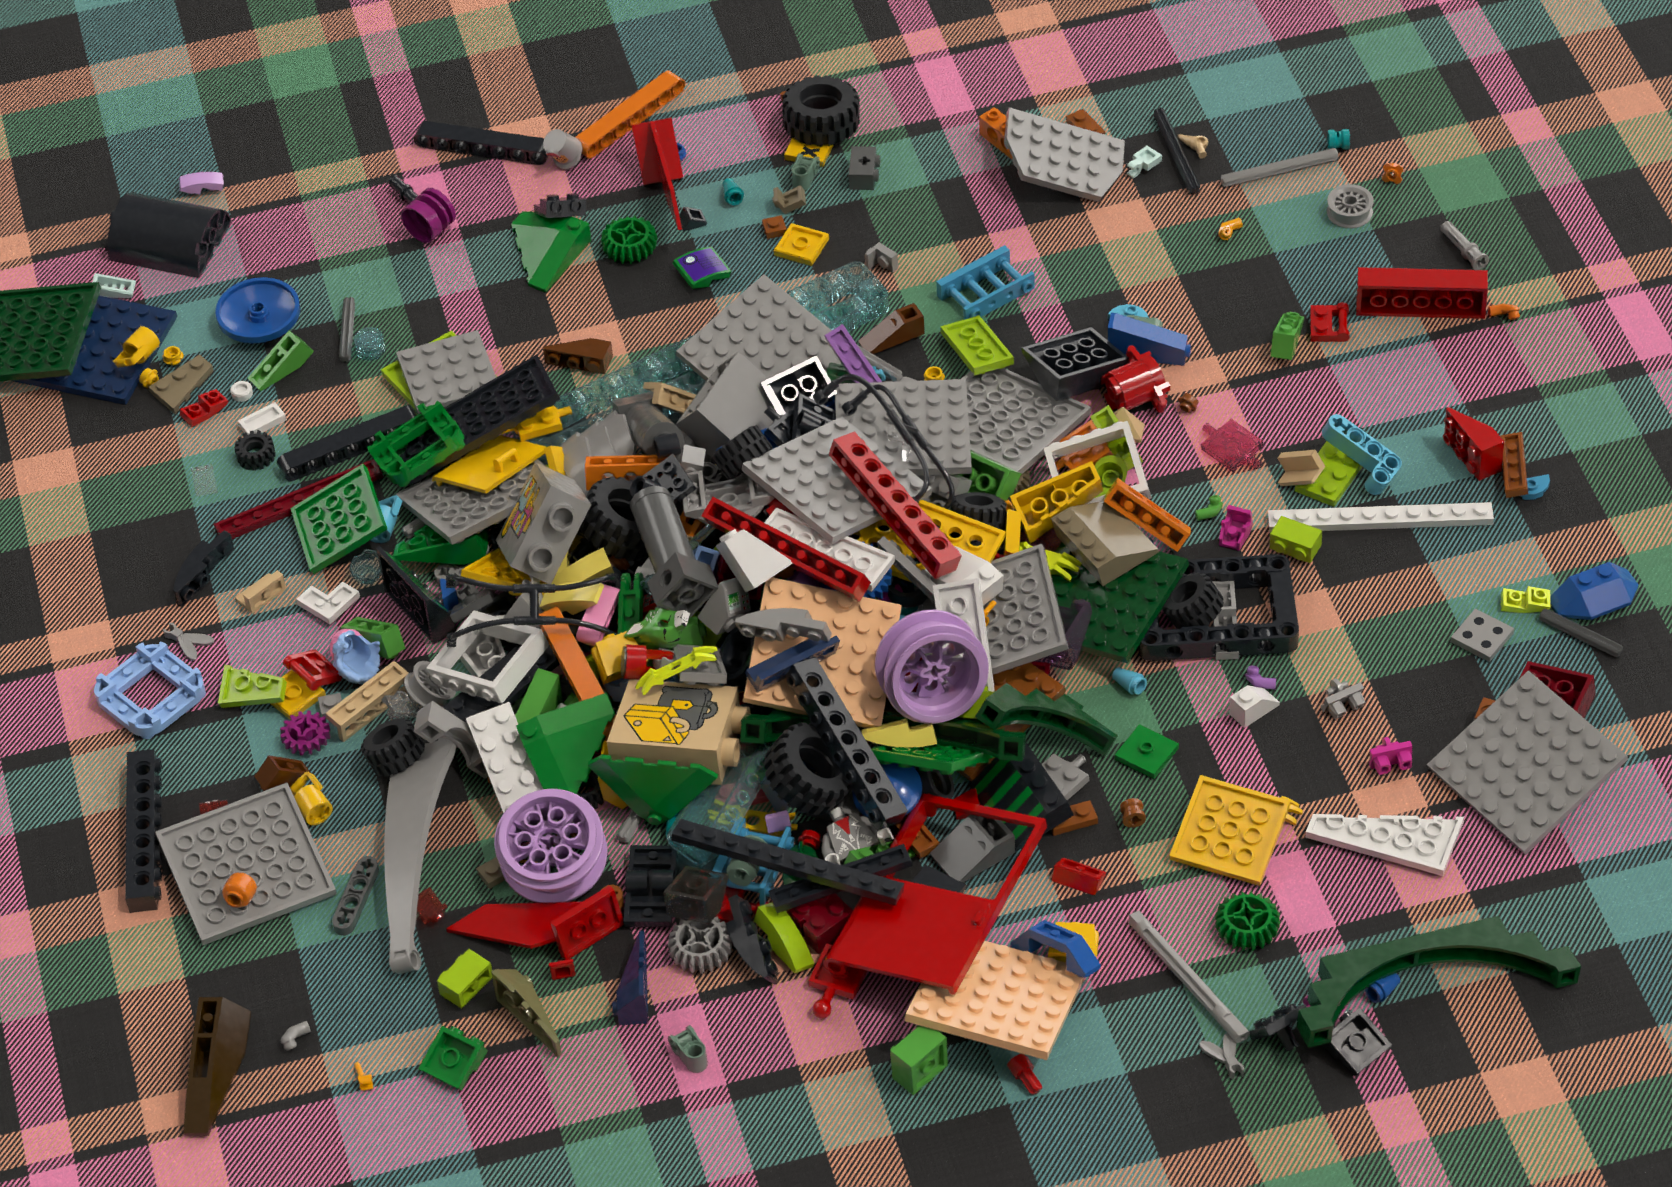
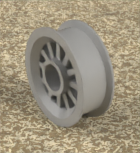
M1346 184L1338 186L1328 195L1327 216L1332 223L1343 228L1361 227L1372 218L1373 196L1366 188L1359 185Z
M420 661L416 663L413 672L407 674L404 678L406 691L422 707L431 701L444 707L447 704V700L455 696L456 691L448 687L438 686V684H435L430 679L431 676L426 668L431 662Z

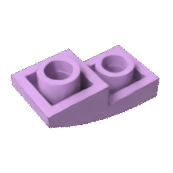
M198 172L179 177L180 191L187 194H200L202 188L222 191L224 185L223 175L218 172Z

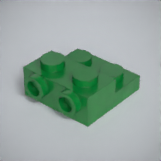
M441 1026L418 1069L462 1091L472 1071L477 1072L488 1050L483 1047L485 1042L474 1036L468 1039L463 1036L464 1032L454 1026H451L450 1029Z

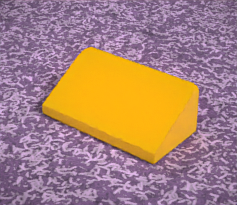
M1010 509L1006 511V534L1003 551L1005 556L1019 552L1021 512Z

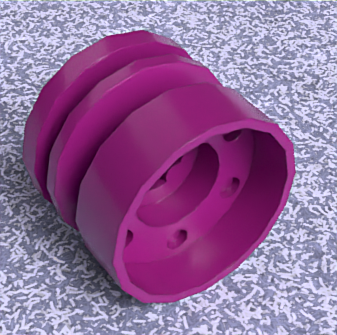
M426 188L415 200L401 210L400 216L406 230L414 238L423 243H430L455 221L456 212L451 201L442 192L434 188Z

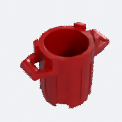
M1129 346L1126 352V356L1129 357V363L1113 369L1101 377L1100 383L1101 385L1106 384L1108 392L1103 395L1112 410L1122 407L1130 410L1151 401L1157 412L1163 413L1167 405L1165 398L1168 397L1165 393L1171 391L1170 384L1165 381L1163 372L1156 360L1150 356V351L1140 355L1135 346Z

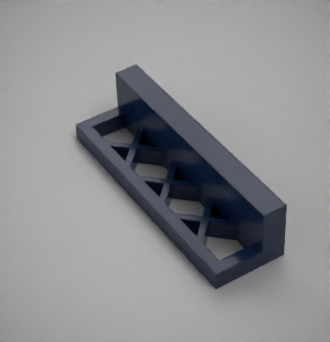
M837 635L830 638L829 642L807 639L747 669L745 675L755 690L759 692L785 679V675L793 664L813 657L821 661L835 654L840 640Z

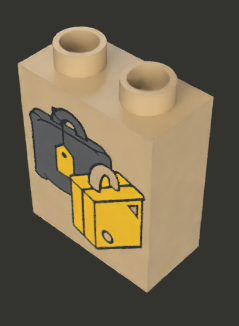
M629 679L607 740L608 753L612 757L611 760L625 761V757L643 758L644 763L657 764L658 760L674 761L678 767H690L691 763L701 764L718 774V778L711 784L722 785L727 767H737L739 763L740 741L737 739V736L741 734V719L745 714H751L749 707L740 706L738 687L710 686L705 684L688 685L663 681V685L652 686L647 694L643 696V687L637 690L635 688L639 680Z

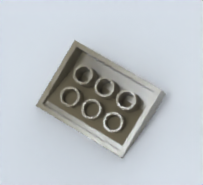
M1104 501L1069 507L1051 518L1058 539L1102 586L1159 553V549L1130 519Z

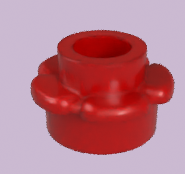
M813 830L803 831L802 835L798 838V842L803 841L804 845H808L814 850L820 847V835Z

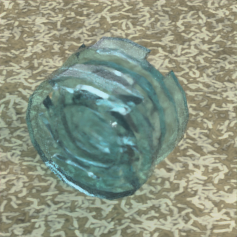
M372 327L363 328L355 334L356 352L360 358L374 360L381 357L382 352H385L383 334L379 329Z

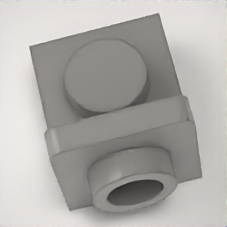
M878 242L865 253L866 268L871 269L878 263L882 268H886L893 273L898 269L897 253Z

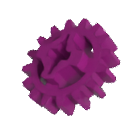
M310 710L305 715L301 711L298 712L297 717L290 715L291 721L284 720L285 727H280V737L285 749H291L292 754L299 751L300 756H303L306 751H308L309 755H312V750L314 749L321 751L320 745L326 746V739L331 737L330 726L326 721V717L320 718L319 712L311 715Z

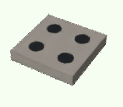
M1474 609L1451 636L1450 642L1490 662L1514 634V628Z

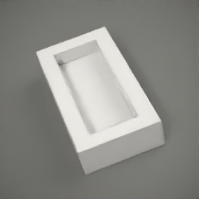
M274 402L238 420L240 429L249 435L250 431L257 433V430L263 433L287 419L285 413Z

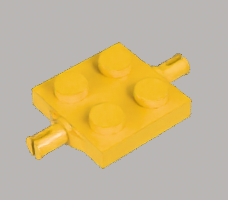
M553 405L552 407L545 408L534 417L522 421L515 428L508 429L501 434L514 431L519 435L522 442L561 431L563 428L560 418L572 415L571 407L557 409Z

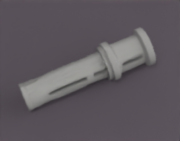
M1446 221L1441 225V232L1461 251V256L1465 260L1470 261L1474 270H1481L1488 264V255L1482 253L1476 243H1470L1451 221Z

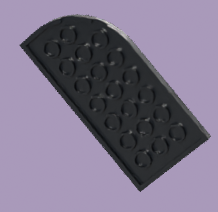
M537 354L468 393L463 398L444 407L463 432L465 446L463 449L449 455L443 462L437 463L428 469L425 474L411 480L408 484L409 486L421 482L426 476L440 471L447 464L459 460L470 451L477 450L487 441L496 439L501 433L515 428L522 421L534 417L541 410L552 407L557 401L561 400ZM430 428L424 435L410 441L406 446L404 454H400V457L406 462L440 439Z

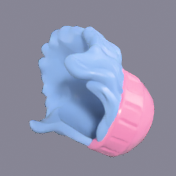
M342 629L335 633L330 642V654L333 659V666L338 670V674L347 681L356 684H364L379 671L380 655L378 653L380 651V642L370 643L358 631L353 629Z

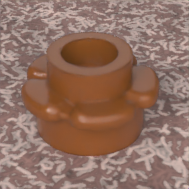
M1184 393L1182 397L1178 398L1179 407L1187 413L1196 411L1199 401L1193 395Z

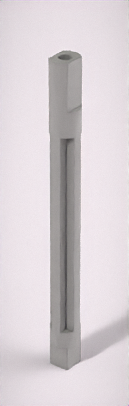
M1140 911L1130 914L1128 919L1130 926L1161 958L1236 1043L1246 1040L1250 1032L1162 937Z

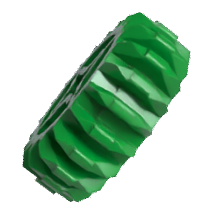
M636 215L633 218L626 216V218L622 219L619 217L618 221L611 220V224H607L605 230H602L601 244L605 254L608 255L609 259L613 258L615 262L621 260L622 264L625 262L632 264L633 261L640 263L641 258L647 259V256L652 255L653 250L656 249L657 234L654 225H651L650 221H645L643 217L639 219Z
M1252 890L1249 894H1244L1241 891L1239 896L1232 893L1230 899L1225 897L1223 904L1218 906L1215 914V928L1218 931L1219 937L1224 938L1225 944L1232 943L1234 949L1238 946H1241L1243 951L1246 947H1250L1254 951L1255 946L1263 949L1265 943L1271 944L1272 938H1276L1278 934L1280 913L1277 911L1275 903H1271L1269 897L1263 899L1261 893L1257 896L1253 894Z

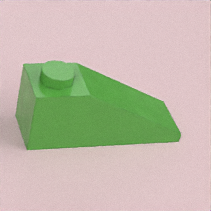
M288 331L251 373L248 379L260 391H263L300 368L314 351L302 339Z
M356 617L341 626V630L353 629L358 631L370 643L379 641L380 651L378 654L385 659H393L398 656L399 652L406 649L397 624Z

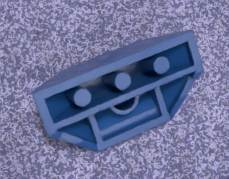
M1607 562L1570 576L1550 596V607L1555 613L1563 617L1592 620L1631 605L1639 584L1627 569Z

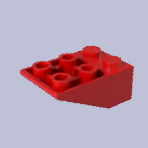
M1450 407L1446 408L1444 442L1454 450L1456 457L1463 461L1469 473L1473 474L1480 481L1501 472L1504 440L1493 427Z

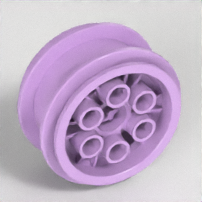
M942 610L915 612L896 622L883 636L875 655L877 681L890 703L901 715L919 723H942L960 716L978 700L988 679L989 664L984 647L965 621L952 613ZM949 643L947 647L942 648L944 644ZM963 653V658H952ZM907 672H912L910 675L905 676ZM945 678L948 682L942 686L941 683L945 681L943 679ZM918 682L917 691L911 692Z
M543 789L519 798L504 812L495 832V852L505 880L516 893L532 902L572 901L585 894L596 884L606 865L607 842L600 818L585 799L569 791ZM571 833H577L576 837L568 838ZM530 841L528 846H520L522 842ZM572 848L581 849L585 851L582 855H579L578 853L574 852ZM529 856V859L520 866L518 862ZM550 865L552 867L557 866L558 872L550 873Z

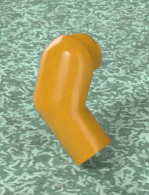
M1236 218L1222 223L1218 231L1219 237L1222 240L1230 239L1233 230L1243 227L1241 219Z

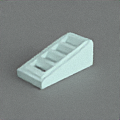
M97 273L94 274L93 282H99L101 285L99 296L109 298H132L136 285L134 280Z

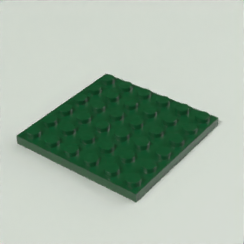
M89 282L0 291V381L72 375L101 291L100 283Z
M1062 542L1055 551L1060 554L1065 552L1076 558ZM1159 551V553L1104 586L1095 579L1083 564L1079 567L1078 572L1061 567L1071 575L1072 579L1068 581L1055 574L1051 575L1068 647L1128 663L1188 568V559Z

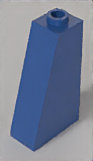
M1111 312L1108 324V341L1126 355L1128 347L1132 345L1136 347L1140 355L1150 351V356L1157 363L1185 365L1186 357H1190L1191 345L1187 344L1188 335Z

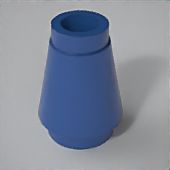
M1397 973L1375 981L1374 984L1365 989L1366 996L1374 1003L1383 1002L1400 984V977Z

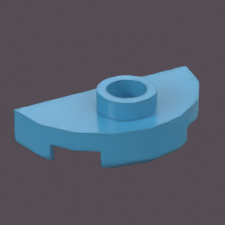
M1549 474L1527 478L1528 495H1522V499L1532 500L1542 497L1543 493L1549 488Z

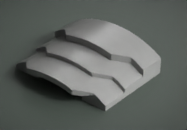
M616 410L602 421L595 422L583 433L576 432L560 446L564 453V471L566 476L577 482L585 496L589 492L586 491V456L635 455L637 445L630 432L626 416L618 414ZM610 473L604 474L607 477L613 476ZM627 473L628 476H635L634 473Z
M702 470L687 473L697 489L683 498V506L686 517L698 519L704 524L713 527L701 516L712 497L755 518L763 507L774 499V496L749 476L705 484Z

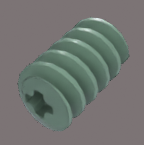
M744 836L746 838L766 843L762 838L758 836ZM732 858L727 867L726 874L728 879L734 884L748 886L756 878L760 866Z

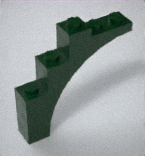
M1008 683L987 697L975 716L993 730L1011 724H1028L1054 730L1074 738L1103 756L1109 752L1118 737L1117 734L1082 711L1084 706L1067 694L1054 701L1035 688L1025 696Z

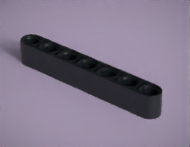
M423 121L414 136L416 145L427 149L535 165L545 164L549 156L546 155L543 146L544 138Z
M403 406L286 452L277 459V465L286 480H298L368 452V446H372L376 440L374 435L378 431H381L386 436L417 414L413 407Z

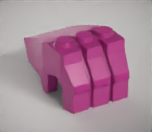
M1228 505L1226 518L1221 522L1219 546L1240 551L1249 537L1253 526L1252 512L1248 509Z

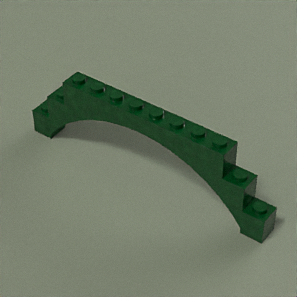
M773 710L769 715L745 714L741 719L740 742L764 744L765 742L776 741L788 727L798 723L809 724L811 723L810 718L807 715L781 710ZM884 712L882 725L903 719L908 720L909 727L925 724L912 721L900 713ZM956 717L946 722L933 724L937 744L981 752L997 757L999 760L1023 761L1025 756L1026 732L1005 731V726L993 730L976 718ZM858 726V728H859V730L861 731V733H862V730H863V729H867V728L859 727V726Z
M1499 916L1484 918L1474 922L1320 957L1318 975L1321 980L1310 983L1307 1001L1311 1007L1299 1009L1296 1027L1308 1048L1330 1043L1335 1021L1353 998L1374 984L1375 981L1417 966L1448 962L1497 965L1536 976L1552 983L1555 988L1578 983L1581 965L1569 946L1546 951L1534 931L1511 936Z

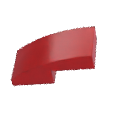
M217 389L198 395L197 403L181 408L180 416L193 427L218 413L228 404V400Z

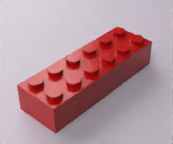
M1358 267L1356 316L1485 319L1488 270Z

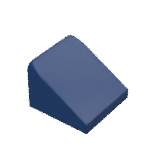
M442 578L440 579L443 604L448 611L452 610L459 603L455 588H446V580Z

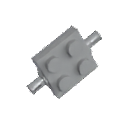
M1053 754L1042 763V766L1066 800L1070 799L1089 782V775L1079 769L1086 762V758L1081 754L1072 762Z

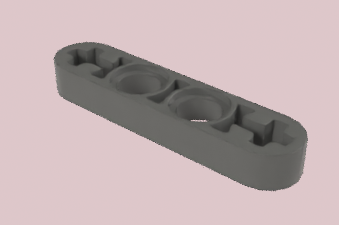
M365 856L358 860L333 916L334 931L339 935H348L355 929L379 874L377 860L372 856ZM358 883L366 884L365 888L361 890L354 889V886ZM351 901L358 903L354 908L346 907V904ZM345 915L347 916V922H348V923H344V921H345V919H346V918H345Z

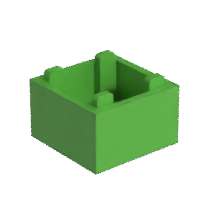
M917 1025L914 1031L896 1046L891 1047L890 1050L892 1079L912 1095L916 1094L948 1066L946 1037L938 1030Z

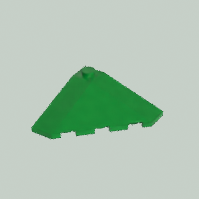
M522 211L511 223L513 232L517 234L515 240L518 251H521L523 255L521 261L524 271L528 273V285L545 293L591 242L589 223L572 216L545 218L534 212Z
M426 524L414 533L415 537L410 539L409 542L401 541L398 543L393 557L399 561L447 564L474 563L486 556L488 549V527L478 534L465 538L461 543L452 545Z
M607 693L535 716L516 725L523 746L543 789H560L577 794L581 783L587 782L592 770L588 766V761L592 760L595 751L599 753L606 737L603 734L608 721H613L615 716Z
M603 754L588 761V766L638 816L647 820L649 824L656 826L673 818L718 778L717 773L701 764L691 763L690 767H678L674 761L658 760L657 764L644 763L643 758L625 757V761L611 760V755Z

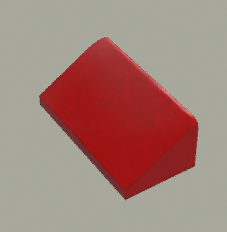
M1062 858L1054 865L1052 881L1095 895L1106 876V872Z

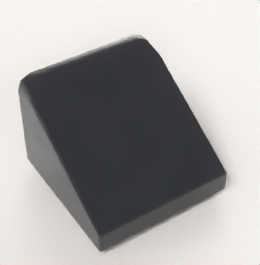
M683 207L679 214L683 231L707 225L701 209Z

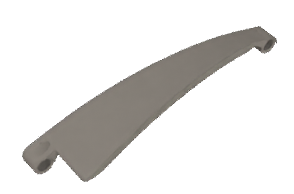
M439 738L432 744L426 743L424 752L420 755L421 757L404 771L391 775L389 781L385 816L384 865L390 928L389 963L392 972L397 974L416 971L421 967V957L414 943V929L424 852L436 802L455 750L458 748L453 742L444 738Z

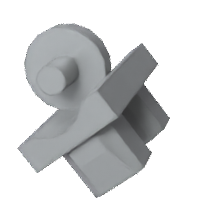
M1332 679L1330 681L1331 688L1325 690L1329 697L1324 699L1325 703L1320 707L1323 712L1329 711L1334 719L1346 714L1347 711L1343 703L1348 702L1353 711L1362 708L1365 704L1361 693L1364 689L1362 683L1360 682L1349 687L1347 681L1340 683L1338 679Z

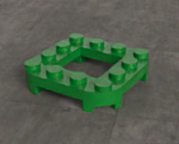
M439 401L435 405L427 407L424 403L416 406L420 414L388 435L384 436L381 431L374 435L376 440L372 446H368V451L391 483L398 484L399 487H405L417 476L425 474L428 469L437 463L443 462L455 451L464 448L463 432ZM432 428L440 440L404 462L396 451L404 448L410 441L424 435L427 430Z

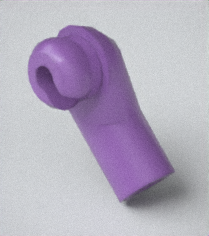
M1249 666L1247 668L1246 679L1254 687L1275 690L1276 678L1262 677L1257 666Z

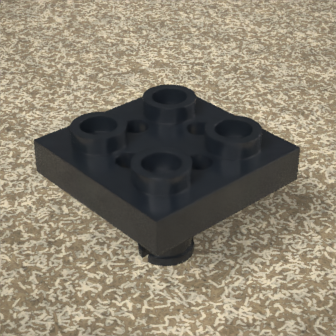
M674 454L643 475V477L658 482L662 487L669 490L674 504H677L697 489Z
M1295 1003L1288 1006L1284 1005L1273 1011L1274 1015L1257 1020L1253 1023L1254 1028L1249 1030L1251 1040L1276 1033L1285 1052L1299 1046L1289 1025L1298 1019L1299 1009L1306 1008V1005L1296 1006Z

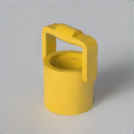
M140 326L123 343V351L113 362L118 368L131 366L136 363L142 364L159 347L160 341L157 335L149 328Z
M305 772L290 789L305 821L309 825H318L329 818L333 807L322 793L323 786L315 775ZM309 779L313 783L311 785L304 786Z

